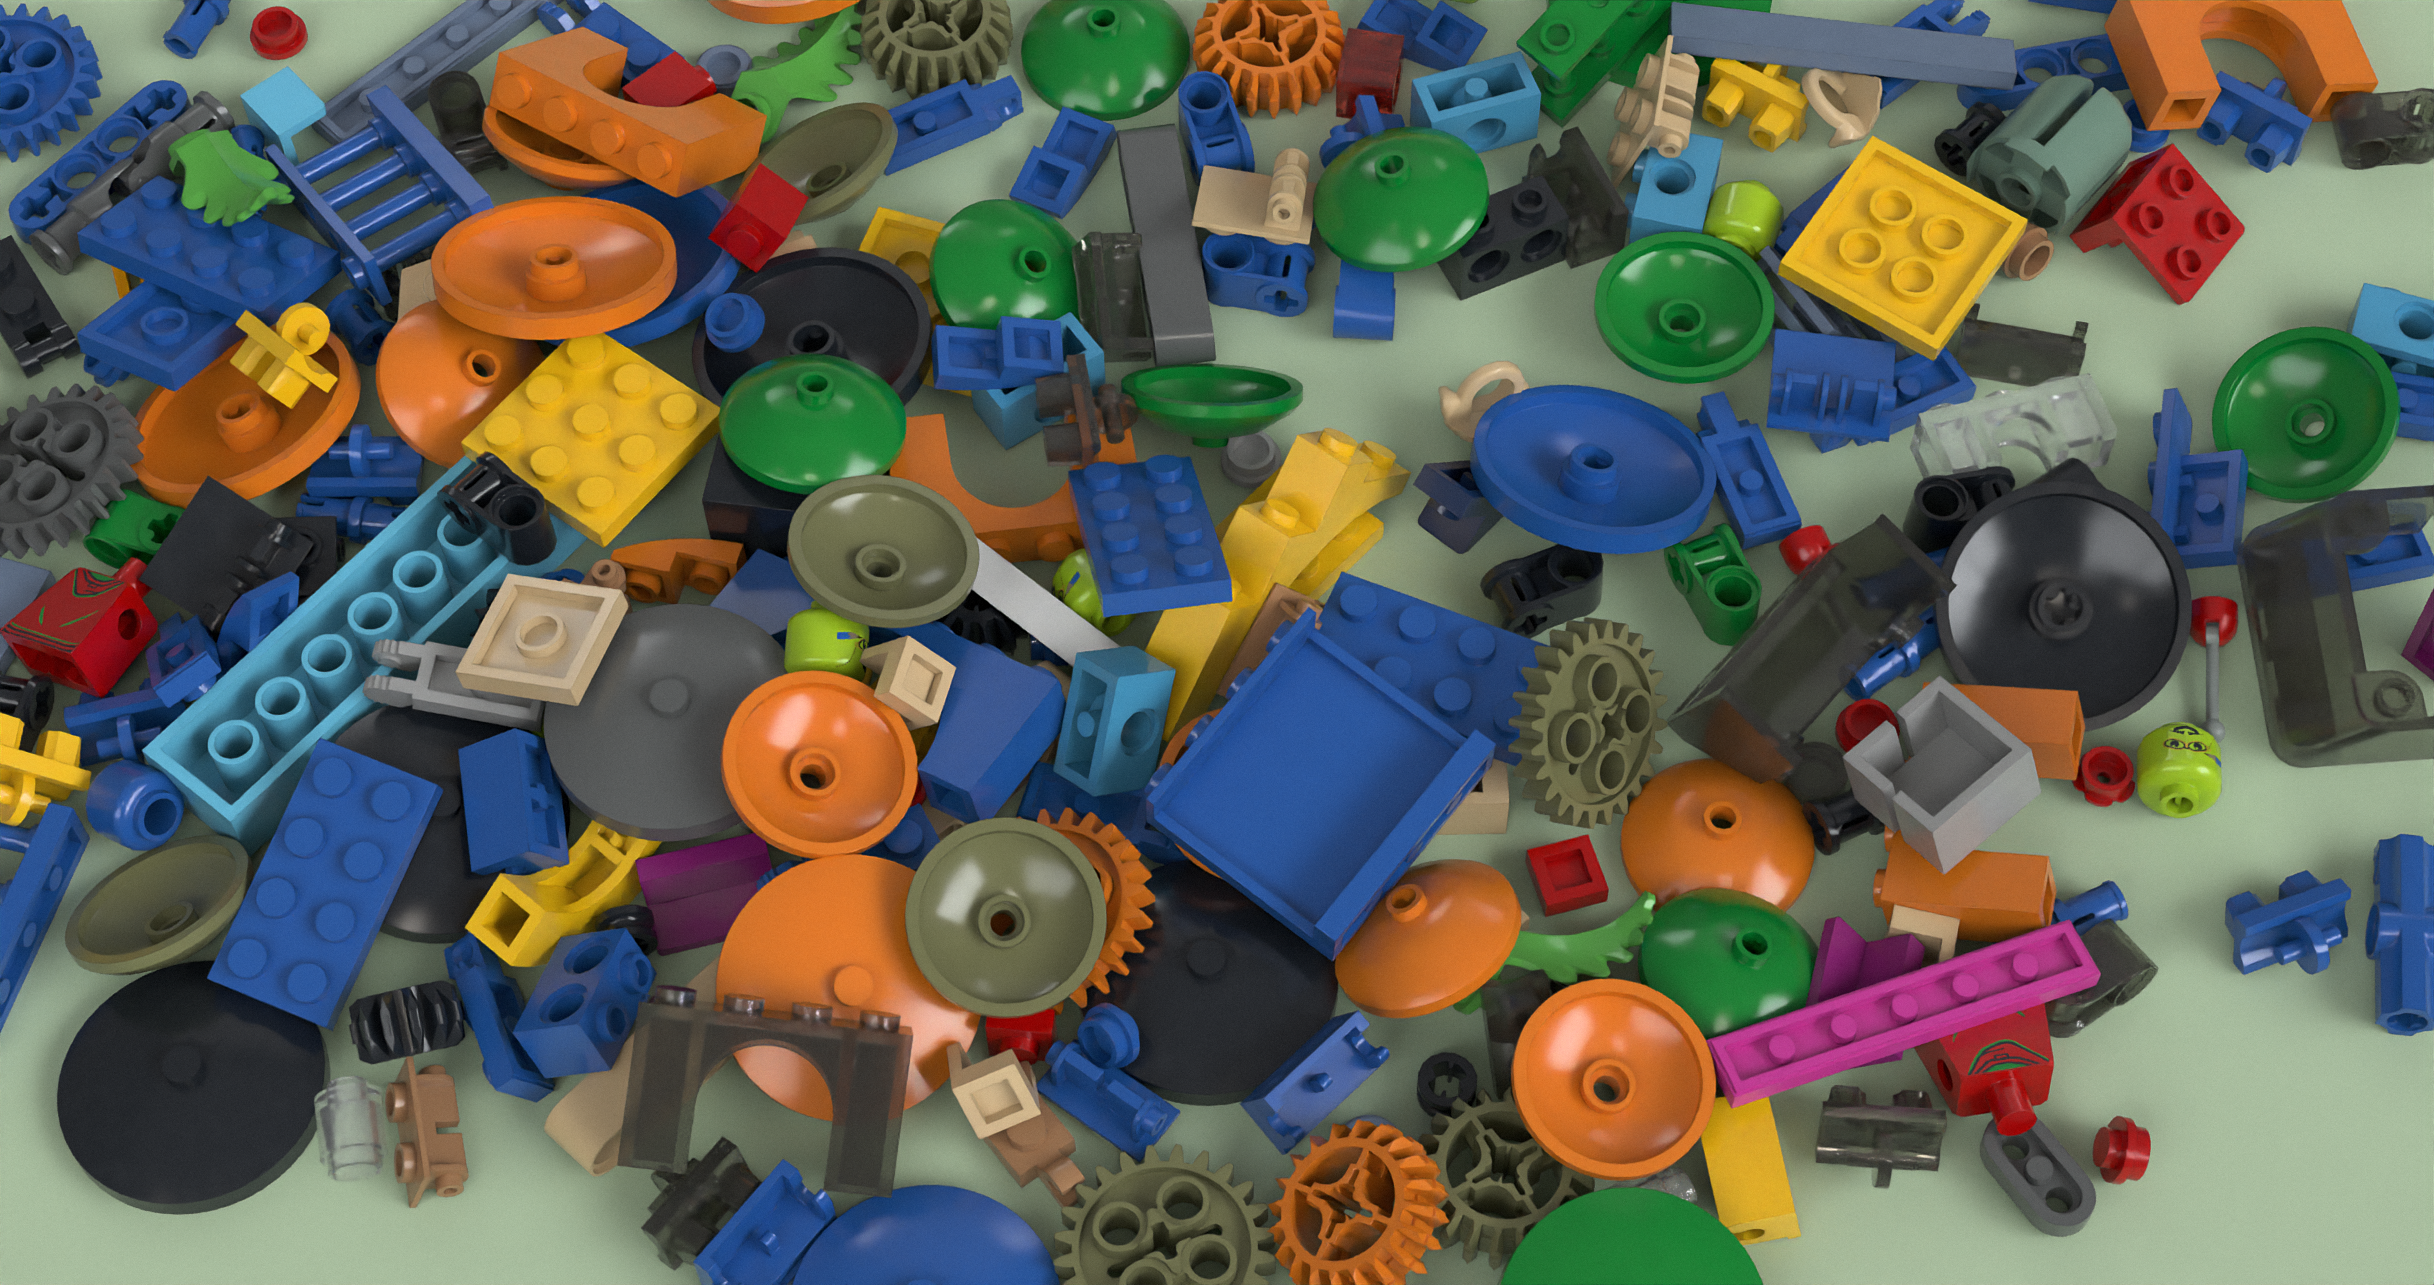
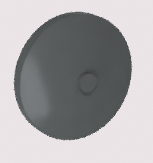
M669 604L645 608L625 615L579 705L574 706L546 701L544 713L545 743L554 773L562 789L570 800L594 821L608 829L638 839L651 841L691 840L724 831L741 823L743 820L732 806L722 780L720 756L724 734L735 711L749 694L762 684L776 677L789 674L784 667L785 651L772 636L755 623L730 611L712 606Z

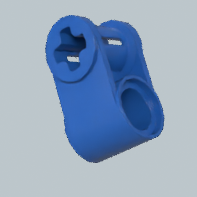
M1208 71L1195 72L1188 75L1181 82L1178 89L1179 132L1186 148L1190 170L1196 185L1200 186L1204 165L1254 173L1255 160L1251 140L1243 122L1241 123L1229 85L1225 79L1216 73Z
M1213 233L1205 240L1202 247V270L1207 297L1212 304L1221 307H1237L1262 311L1279 317H1293L1305 311L1309 299L1308 293L1305 290L1307 274L1313 271L1316 263L1315 251L1309 245L1301 243L1278 245L1269 242L1264 237L1239 233L1228 236ZM1288 255L1291 256L1290 265L1285 264V258ZM1281 291L1287 292L1286 298L1283 300L1280 298Z
M1341 259L1339 285H1336L1333 338L1393 341L1396 299L1394 272L1365 270Z

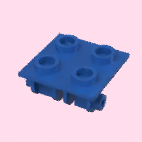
M1775 329L1766 427L1889 442L1891 412L1894 411L1897 387H1893L1896 343Z

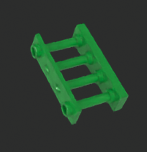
M1555 0L1516 41V46L1539 64L1531 73L1541 92L1540 110L1563 128L1669 17L1671 2L1682 3L1684 0Z

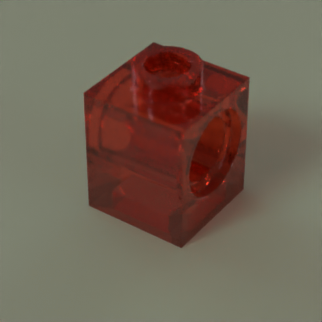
M1348 28L1336 79V117L1352 119L1356 113L1355 100L1358 95H1374L1379 113L1394 114L1403 75L1404 35Z

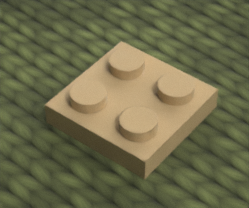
M507 574L455 673L463 688L578 706L629 607L622 590Z

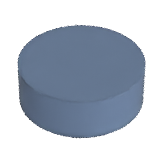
M718 45L706 50L699 57L696 65L702 66L712 77L717 88L716 94L722 93L731 98L741 71L752 69V60L749 54L740 47Z

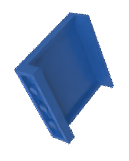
M1308 607L1295 624L1288 619L1277 628L1267 643L1265 649L1269 653L1255 671L1248 666L1238 674L1227 690L1225 698L1229 700L1215 718L1206 714L1198 721L1185 741V746L1189 749L1174 766L1168 762L1164 763L1147 783L1144 794L1148 796L1146 798V821L1333 962L1379 903L1491 768L1496 743L1477 729L1467 739L1318 631L1315 628L1316 612Z

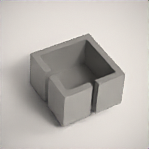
M1939 675L1896 711L1907 753L1911 757L1910 760L1905 763L1896 729L1887 720L1842 758L1855 800L1894 833L1900 829L1903 840L1945 875L2041 793L2032 749Z

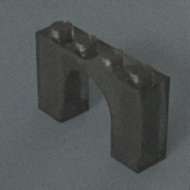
M657 985L655 995L642 994L638 1005L617 1166L686 1174L697 1096L708 1073L721 1060L736 1051L753 1046H776L791 1050L808 1060L825 1080L831 1095L833 1109L823 1177V1190L892 1198L913 1043L912 1027L900 1025L901 1015L884 1011L861 1010L859 1020L832 1017V1006L811 1002H793L791 1012L764 1009L765 998L736 993L724 994L723 1004L696 1000L697 990L673 985Z

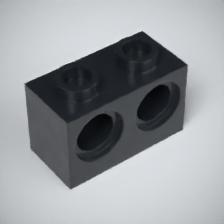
M1542 175L1491 194L1489 196L1487 212L1478 230L1461 248L1438 261L1437 264L1460 301L1565 261L1570 217Z

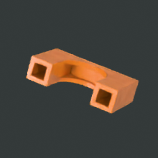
M2117 0L2104 25L2147 131L2200 128L2221 92V88L2201 40L2212 38L2235 40L2247 44L2266 55L2282 73L2299 112L2312 118V122L2356 120L2379 83L2342 0Z
M579 27L499 52L489 106L675 198L745 172L758 157L767 115L722 93L678 107H654L619 99L618 95L628 48L585 27Z
M1121 394L1064 400V439L1070 470L1085 469L1088 465L1097 462H1111L1117 465L1137 462L1127 404L1121 397ZM944 414L906 417L905 444L897 461L887 471V476L916 482L945 497L965 516L976 537L1010 563L1033 560L1057 562L1064 560L1076 550L1085 548L1069 493L1068 479L1055 494L1037 504L1008 508L985 503L968 493L954 475L950 460Z
M1924 682L1922 690L1931 682ZM1951 684L2032 749L2038 778L2076 780L2085 731L2078 691ZM1885 825L1884 844L1886 852H1889L1886 869L1879 868L1876 871L1873 884V901L1876 908L1883 909L1887 926L1894 904L1960 919L1957 939L1999 943L2051 925L2057 889L2049 856L1973 850L1943 875L1903 840L1900 829L1894 833Z

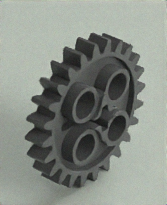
M74 384L64 396L55 386L51 388L44 402H40L33 394L29 396L27 409L21 413L12 406L7 409L9 421L3 426L0 425V557L10 550L17 559H22L30 547L39 556H44L50 541L56 540L64 549L68 547L71 532L77 529L81 534L87 536L90 534V519L94 516L101 519H108L110 517L109 511L105 507L110 500H125L127 496L119 486L121 483L137 480L138 475L130 465L144 458L143 453L137 448V445L144 440V436L136 428L139 424L138 421L113 393L110 392L105 395L95 385L85 392L79 384Z

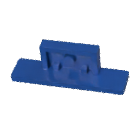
M2178 388L2164 389L2162 411L2155 412L2153 416V434L2158 450L2157 460L2151 461L2148 465V485L2153 498L2151 511L2146 512L2168 534L2179 552L2185 569L2240 564L2249 463L2242 449L2189 455L2192 418Z

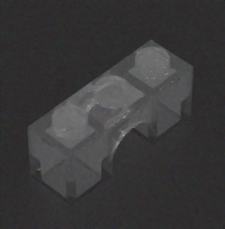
M2087 373L2070 378L2057 376L2042 382L2040 385L2015 391L1998 390L1986 395L1982 399L1961 404L1944 403L1936 405L1926 412L1918 414L1910 449L1923 479L1932 475H1950L1978 471L1991 466H2001L2003 458L1998 448L2005 446H2019L2030 450L2042 461L2046 472L2072 457L2081 460L2091 469L2107 464L2118 430L2091 374Z

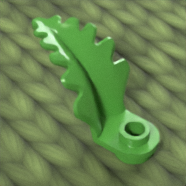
M858 2L836 13L814 19L816 26L814 30L809 27H802L799 30L798 36L801 40L799 45L781 42L776 47L779 55L777 58L755 56L752 59V69L741 71L731 98L753 109L757 107L759 112L767 115L761 144L768 142L775 135L790 100L804 98L831 102L838 95L828 86L829 84L849 85L852 83L853 77L843 70L840 64L857 65L862 59L859 53L849 49L851 46L862 44L861 33L854 29V26L862 23V15L857 11Z
M208 129L197 130L179 138L167 150L171 157L169 167L175 176L185 175L181 196L182 204L190 210L206 207L203 221L207 224H214L222 220V225L229 227L236 222L245 221L266 204H289L295 199L293 195L289 194L291 189L287 185L272 181L279 175L278 169L271 162L239 147L228 130L210 132Z
M1644 891L1623 915L1608 925L1591 931L1572 935H1547L1519 931L1515 946L1500 969L1475 992L1453 1004V1008L1464 1015H1469L1478 1008H1486L1493 1001L1501 983L1500 973L1505 965L1520 967L1562 984L1576 983L1577 974H1586L1601 979L1607 978L1611 973L1606 964L1607 962L1614 961L1625 964L1633 959L1634 954L1628 949L1641 945L1644 937L1642 929L1653 921L1651 912L1656 903L1655 895Z

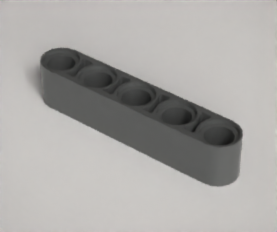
M1175 124L1118 130L1117 145L1121 175L1155 366L1215 361L1216 350L1211 313L1195 227L1192 226L1193 217Z

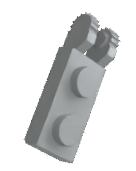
M379 639V641H376L371 656L374 658L373 660L377 661L378 664L397 668L398 670L409 672L419 670L417 679L414 681L392 676H380L378 674L375 676L370 675V677H366L362 691L368 699L382 704L387 703L396 707L412 705L413 709L537 732H541L546 701L463 688L455 671L467 648L426 641L425 645L395 641L394 639Z

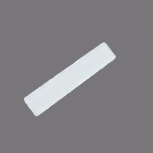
M977 538L980 560L972 590L1073 667L1077 652L1120 647Z

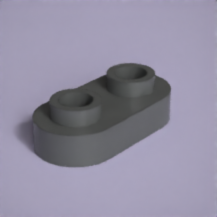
M2038 1118L2030 1130L2015 1136L2000 1134L1992 1119L1988 1123L1980 1143V1157L1985 1168L2030 1223L2039 1231L2050 1236L2066 1237L2082 1230L2088 1223L2096 1205V1191L2085 1172ZM2015 1146L2023 1152L2025 1158L2019 1160L2011 1159L2004 1153L2003 1147ZM2058 1198L2066 1204L2068 1211L2055 1212L2049 1208L2046 1200Z

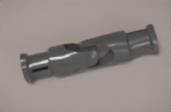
M200 91L193 97V106L174 122H163L142 140L131 157L116 162L115 165L66 204L67 212L45 231L39 229L34 231L29 236V239L37 254L57 273L64 276L74 269L72 262L82 254L77 232L113 207L108 193L111 183L115 192L121 196L128 197L157 175L171 181L180 178L181 176H175L169 167L171 160L167 151L169 146L179 138L201 129H208L210 132L228 130L231 134V129L236 126L233 117L225 106L210 93Z

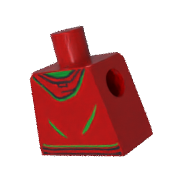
M131 557L113 576L82 567L73 569L0 629V634L31 675L49 676L54 683L103 698L157 632L158 622L142 600L152 588L139 581L148 565L137 558Z
M2044 1003L1914 1047L1951 1112L1960 1117L1991 1113L1997 1131L2002 1135L2015 1136L2030 1130L2037 1121L2032 1106L2041 1105L2048 1100L2054 1069V1057Z

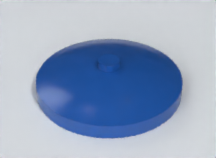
M636 178L627 183L599 188L580 196L609 200L636 208L658 220L669 231L675 243L677 279L670 295L662 304L646 316L620 328L604 332L625 347L639 345L660 338L700 316L708 309L712 301L725 293L740 269L742 262L708 239L728 200L718 191L707 185L675 198ZM565 339L544 341L559 346Z
M1580 385L1541 386L1522 390L1521 393L1511 394L1499 400L1480 418L1475 429L1470 452V469L1473 479L1485 499L1498 512L1514 524L1543 539L1589 552L1635 554L1655 551L1679 543L1692 535L1703 524L1709 513L1716 488L1717 476L1712 457L1707 453L1700 439L1688 427L1667 412L1645 401L1626 394L1596 387Z
M917 1185L881 1193L859 1203L839 1216L812 1244L798 1268L792 1285H1060L1058 1274L1055 1273L1054 1263L1043 1242L1033 1229L1012 1210L988 1196L971 1190L944 1185Z

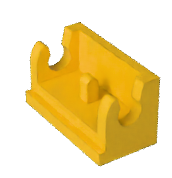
M1725 1096L1715 1098L1712 1114L1701 1135L1719 1221L1733 1233L1742 1245L1756 1244L1788 1237V1239L1801 1237L1769 1096L1732 1109Z

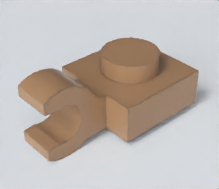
M1038 1094L1040 1115L987 1136L983 1140L1021 1188L1039 1177L1062 1208L1073 1207L1078 1203L1075 1187L1078 1183L1081 1184L1085 1181L1080 1170L1068 1158L1069 1155L1076 1151L1075 1139Z

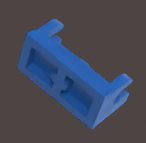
M514 728L458 749L471 872L486 875L505 868L506 874L525 876L554 866L562 867L570 864L561 786L554 773L545 739Z
M1359 1010L1335 1016L1329 1020L1240 1103L1282 1155L1291 1151L1390 1057L1389 1050L1386 1047L1379 1046L1375 1048L1363 1037L1362 1033L1369 1027L1370 1023Z
M782 1159L693 1261L701 1285H792L798 1268L812 1244L837 1219L833 1202L823 1189H820L814 1195L802 1183L803 1178L798 1169Z

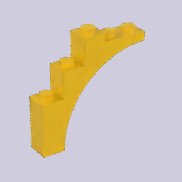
M1332 428L1299 434L1284 461L1267 499L1238 507L1220 544L1231 576L1232 601L1164 610L1145 649L1146 653L1176 669L1162 735L1163 740L1166 742L1171 741L1184 725L1207 712L1216 695V690L1274 583L1277 582L1289 587L1314 557L1353 520L1379 502L1402 493L1411 472L1395 463L1397 456L1394 452L1373 441L1365 440L1363 443L1358 444L1349 435Z

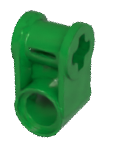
M120 488L127 497L121 501L110 500L105 505L110 517L108 519L97 517L90 528V534L82 540L83 545L96 559L116 569H120L131 557L137 558L146 565H149L185 510L179 506L164 504L145 498L131 490Z
M1721 523L1712 527L1711 534L1683 544L1679 542L1664 548V559L1669 576L1677 590L1685 597L1705 635L1715 643L1725 646L1741 645L1750 640L1756 630L1762 586L1759 578L1755 575L1743 555L1732 529L1726 523ZM1727 604H1729V605H1735V606H1737V607H1731V606H1726V605H1727Z

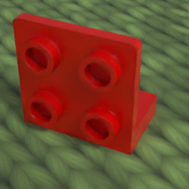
M2172 143L2129 162L2069 237L2083 253L2105 244L2113 248L2124 242L2178 305H2182L2194 297L2243 235L2245 227Z

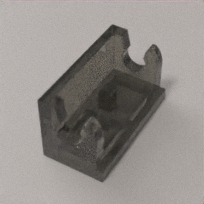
M1578 126L1563 131L1559 140L1560 149L1551 157L1546 158L1547 155L1540 143L1536 144L1529 154L1527 175L1522 177L1521 182L1523 183L1542 175L1570 217L1565 260L1571 269L1621 251L1625 245L1629 214L1627 207Z
M1089 232L1072 247L1080 324L1103 350L1104 363L1147 361L1152 357L1151 351H1155L1154 338L1146 336L1137 259L1139 247L1143 246L1142 236L1139 233Z
M1974 303L1962 321L1956 354L1957 362L1968 376L2073 395L2085 357L2087 343H2084L2089 323L2076 321L2071 336L1978 320L1980 304Z

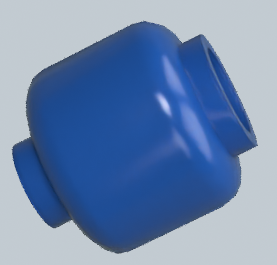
M120 760L105 767L95 777L88 789L85 807L87 819L98 834L134 851H150L162 846L175 834L183 818L185 802L180 791L162 771L140 761Z

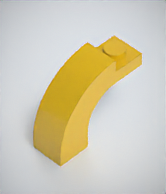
M592 820L582 836L568 850L570 864L562 867L554 866L525 876L500 873L465 928L510 966L535 967L547 964L561 937L596 932L595 921L599 915L611 908L629 905L642 890L635 860L653 856L662 841H651L623 835Z

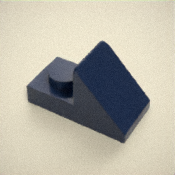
M1470 460L1425 464L1413 484L1430 497L1418 517V524L1458 554L1468 552L1504 517L1485 499L1478 489L1471 473Z

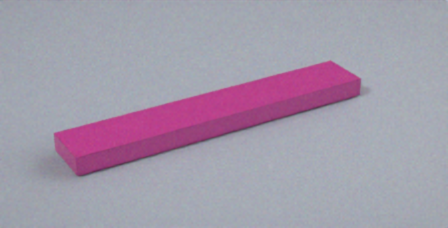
M2070 919L1706 1040L1712 1055L1716 1079L1732 1109L2096 986L2101 973Z

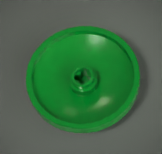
M1619 1187L1582 1195L1566 1202L1545 1216L1521 1239L1511 1253L1497 1285H1763V1282L1754 1262L1742 1244L1719 1220L1704 1209L1669 1193L1637 1187Z

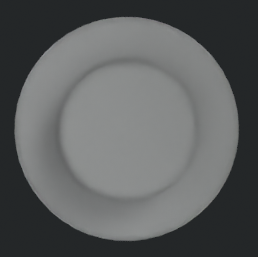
M1263 431L1252 435L1231 438L1221 453V467L1224 475L1232 483L1245 488L1259 487L1281 466V452L1278 445Z

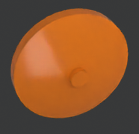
M551 196L524 199L498 205L494 208L478 212L456 224L446 232L435 246L431 257V270L434 293L438 302L451 316L462 323L478 330L504 337L528 340H561L611 331L630 324L655 310L665 301L675 286L677 259L676 247L671 234L658 220L628 205L609 200L577 196Z
M277 324L270 326V328L275 332ZM329 331L325 344L317 352L309 355L336 376L338 380L328 393L312 383L293 409L271 396L257 385L256 381L230 363V360L248 338V334L176 392L159 385L146 399L135 416L139 423L136 428L144 436V440L137 445V448L143 453L144 458L130 465V467L137 473V479L142 487L156 501L171 506H179L185 510L207 476L212 477L244 499L250 500L277 488L304 471L320 458L339 438L353 417L358 405L361 392V377L357 365L343 342Z
M845 854L810 860L790 868L763 886L748 901L733 922L723 943L717 964L715 978L717 1016L727 1047L738 1066L763 1093L775 1102L804 1116L823 1121L863 1122L881 1119L911 1108L943 1085L950 1077L947 1055L948 1046L960 1042L965 1053L968 1052L976 1034L981 1015L966 1011L941 996L918 969L908 945L905 930V908L909 888L916 873L913 869L891 860L861 854Z

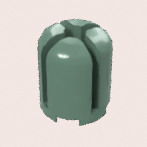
M2077 74L2054 76L2039 83L1974 150L1967 162V182L1969 183L1975 177L1980 192L1985 197L2028 219V222L2045 229L2047 233L2055 231L2054 235H2057L2127 159L2132 143V122L2119 99L2106 88L2102 87L2091 97L2094 87L2091 79Z

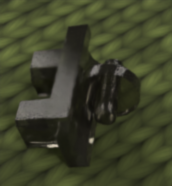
M1085 353L1066 356V373L1035 378V396L1039 418L1072 415L1073 423L1043 426V442L1047 467L1080 465L1081 469H1085L1088 465L1099 462L1098 452L1101 450L1099 433L1106 434L1107 442L1111 444L1120 443L1125 439L1124 431L1132 427L1137 422L1139 416L1135 399L1129 395L1117 393L1116 387L1113 384L1101 385L1098 388L1099 396L1093 399Z
M1543 969L1534 970L1513 979L1488 980L1479 988L1493 1090L1498 1100L1503 1099L1504 1092L1510 1087L1512 1088V1058L1521 1031L1537 1008L1551 997L1548 975Z
M1834 1085L1830 1090L1828 1101H1823L1815 1145L1816 1163L1871 1168L1873 1188L1880 1189L1889 1188L1892 1170L1938 1171L1942 1139L1947 1127L1946 1110L1933 1109L1930 1097L1926 1091L1902 1090L1893 1095L1891 1106L1867 1104L1866 1093L1857 1086Z
M722 1136L701 1161L691 1158L679 1173L667 1165L660 1164L650 1175L651 1180L661 1193L647 1207L652 1216L641 1229L658 1249L659 1254L657 1256L662 1263L674 1271L683 1262L694 1266L693 1261L719 1233L720 1230L715 1225L728 1211L735 1214L762 1182L750 1171L738 1146Z

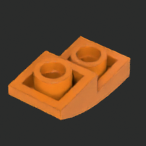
M676 538L632 544L613 550L610 560L619 563L625 571L627 589L624 594L642 603L660 601L670 604H678L685 585L692 586L705 594L718 595L747 562L744 544L700 538Z

